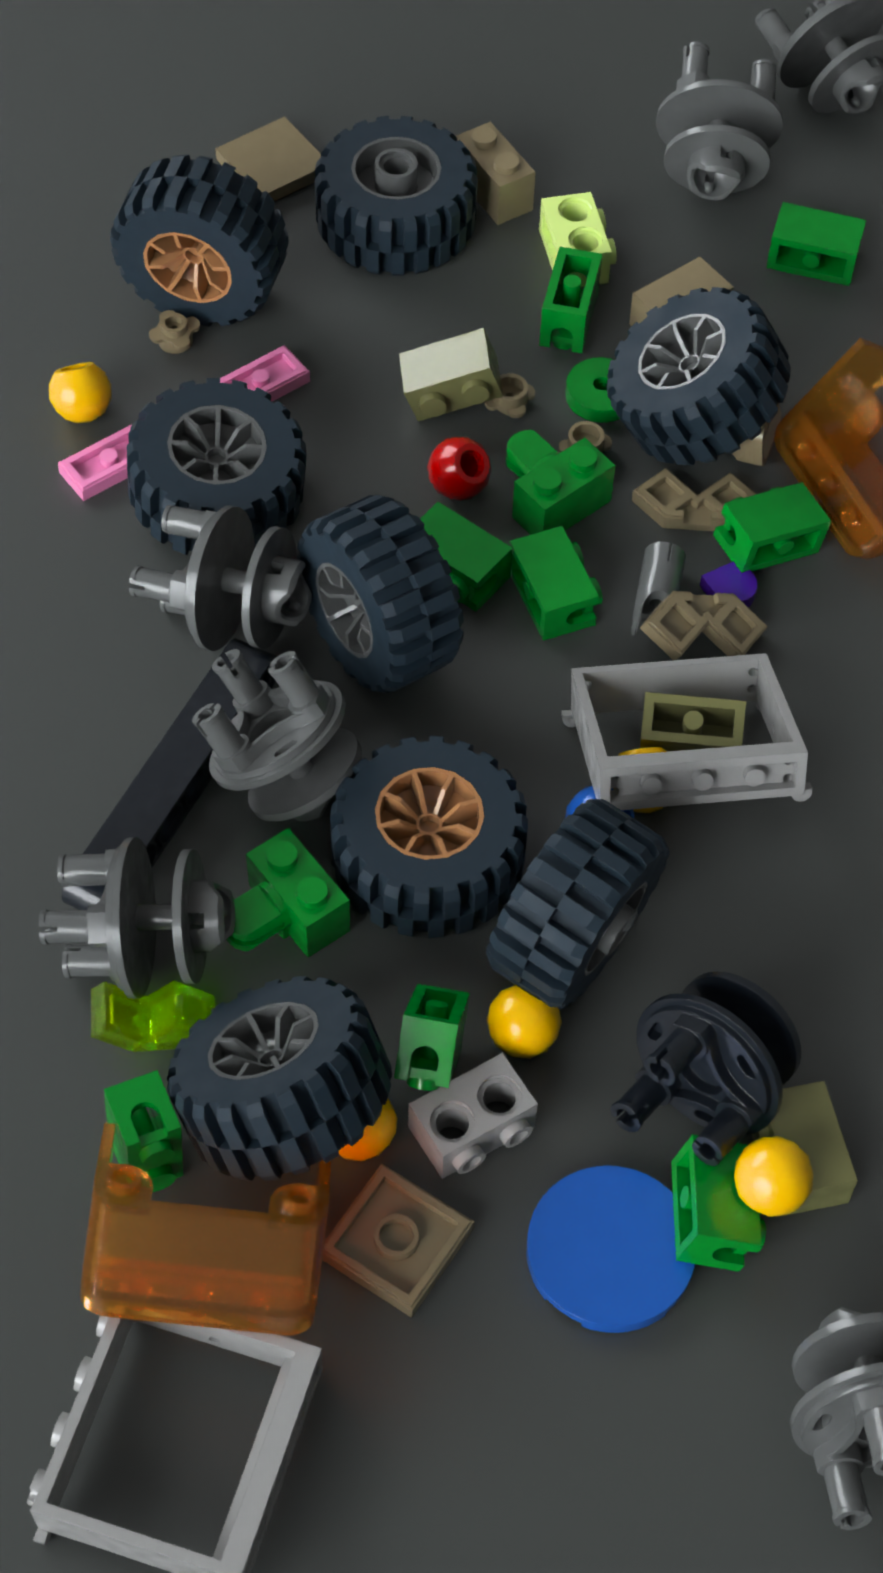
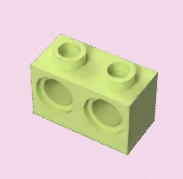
M585 192L541 198L539 232L552 271L560 246L600 253L603 255L599 284L609 283L610 265L616 264L617 260L616 246L613 238L607 239L605 233V214L602 208L597 209L592 193ZM579 272L568 274L579 276L581 278V287L585 286L587 277Z

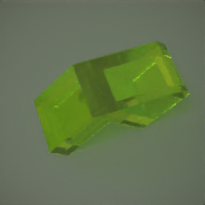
M174 980L148 996L131 999L117 985L104 981L91 989V1038L132 1052L175 1049L181 1038L187 1039L189 1037L190 1028L199 1019L205 1020L211 1015V1009L215 1007V995Z

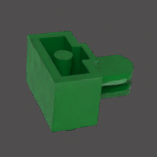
M534 430L520 431L509 439L506 448L505 464L519 478L514 481L512 518L530 535L563 526L564 530H567L611 502L616 465L586 438L581 439L561 453L557 452Z
M290 828L285 829L246 853L248 882L251 889L234 899L235 928L233 935L226 939L230 945L244 952L250 951L276 934H279L283 940L290 936L307 958L350 932L349 899Z

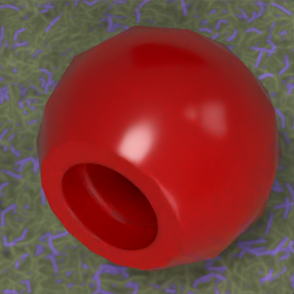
M459 436L447 438L438 444L431 452L427 465L430 482L436 491L451 500L459 501L472 499L487 486L492 471L489 455L483 446L469 437Z

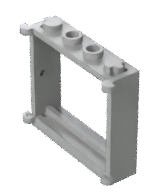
M767 653L571 668V710H561V716L564 725L576 727L596 799H604L620 810L787 796H792L795 801L803 802L811 797L812 786L810 782L806 783L808 751ZM645 692L754 701L756 708L761 711L773 743L607 756L595 713L643 710Z
M121 1286L115 1303L108 1302L107 1307L103 1308L99 1317L96 1336L101 1338L93 1357L85 1356L78 1368L74 1381V1391H77L78 1394L70 1413L63 1411L55 1424L51 1437V1447L55 1448L48 1468L47 1470L40 1468L32 1480L27 1504L32 1506L30 1512L38 1527L33 1540L34 1542L47 1545L52 1533L172 1573H251L323 1370L322 1348ZM138 1321L281 1366L213 1557L59 1507L133 1322L136 1323Z

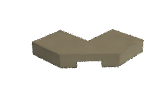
M665 468L634 489L631 501L662 528L714 532L716 527L724 525L725 519L721 514L724 503L737 497L745 498L756 495V493L730 472L697 495Z
M673 591L665 597L640 626V629L672 660H676L683 655L701 632L727 656L745 655L768 626L735 594L693 595L691 592Z

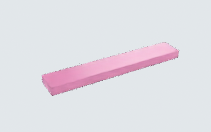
M283 345L220 378V383L232 384L233 380L245 382L250 390L255 391L258 387L271 395V402L309 383L310 371ZM132 424L58 462L59 473L83 501L128 478L127 445L129 444L128 434Z

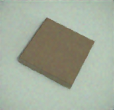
M285 116L215 148L216 160L221 165L225 162L236 167L235 172L243 177L248 174L257 181V188L261 192L267 191L274 201L314 183L316 163L321 157V153Z
M381 1163L318 1249V1258L412 1318L474 1230L475 1221Z

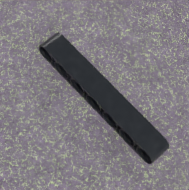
M232 639L220 654L229 668L233 667L225 653L232 649L240 650L243 658L258 680L267 682L272 689L276 681L270 675L268 669L271 668V662L278 656L260 648L252 647L239 639ZM212 667L83 854H103L106 849H116L121 846L126 838L138 837L146 847L151 868L154 866L212 779L209 762L213 749L193 724V716L202 707L210 703L220 704L230 720L238 714L232 702L234 697L218 674L213 671ZM105 885L63 887L62 901L78 910H87L90 904L99 902Z

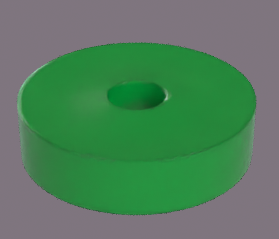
M604 357L590 358L581 361L569 372L566 382V401L570 409L581 418L599 423L613 422L620 419L612 408L611 400L607 395L608 369L610 361L614 359Z

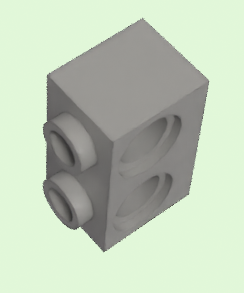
M501 1053L451 1080L449 1088L438 1087L437 1090H433L409 1103L408 1128L443 1179L456 1171L459 1174L470 1172L485 1160L486 1154L502 1145L506 1148H511L527 1139L532 1133L533 1128H535L538 1104L505 1055ZM498 1101L506 1103L511 1109L507 1112L496 1113L489 1110L486 1105ZM447 1127H455L462 1130L465 1134L457 1139H448L443 1137L439 1131Z

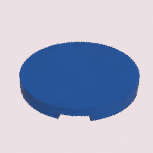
M595 1166L576 1171L558 1181L543 1195L529 1223L526 1254L532 1280L544 1300H548L560 1312L581 1323V1327L607 1333L629 1332L647 1327L666 1315L680 1300L691 1281L695 1264L676 1261L673 1193L661 1182L643 1172L621 1166Z

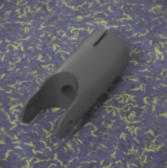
M654 542L646 547L632 616V636H635L638 630L641 614L651 615L666 596L673 591H680L686 554L678 545L672 543L669 557L670 542Z

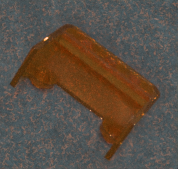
M859 338L780 421L775 431L774 441L776 449L798 482L805 484L832 521L829 528L845 552L858 558L873 559L883 555V466L867 443L877 434L883 424V405L875 395V392L883 384V347Z
M104 1123L93 1183L81 1276L80 1299L82 1304L92 1313L105 1317L287 1336L297 1335L308 1330L314 1322L318 1301L329 1207L331 1161L327 1163L323 1160L318 1162L315 1185L295 1183L278 1188L271 1196L269 1213L151 1200L153 1182L145 1171L129 1164L112 1163L116 1124Z

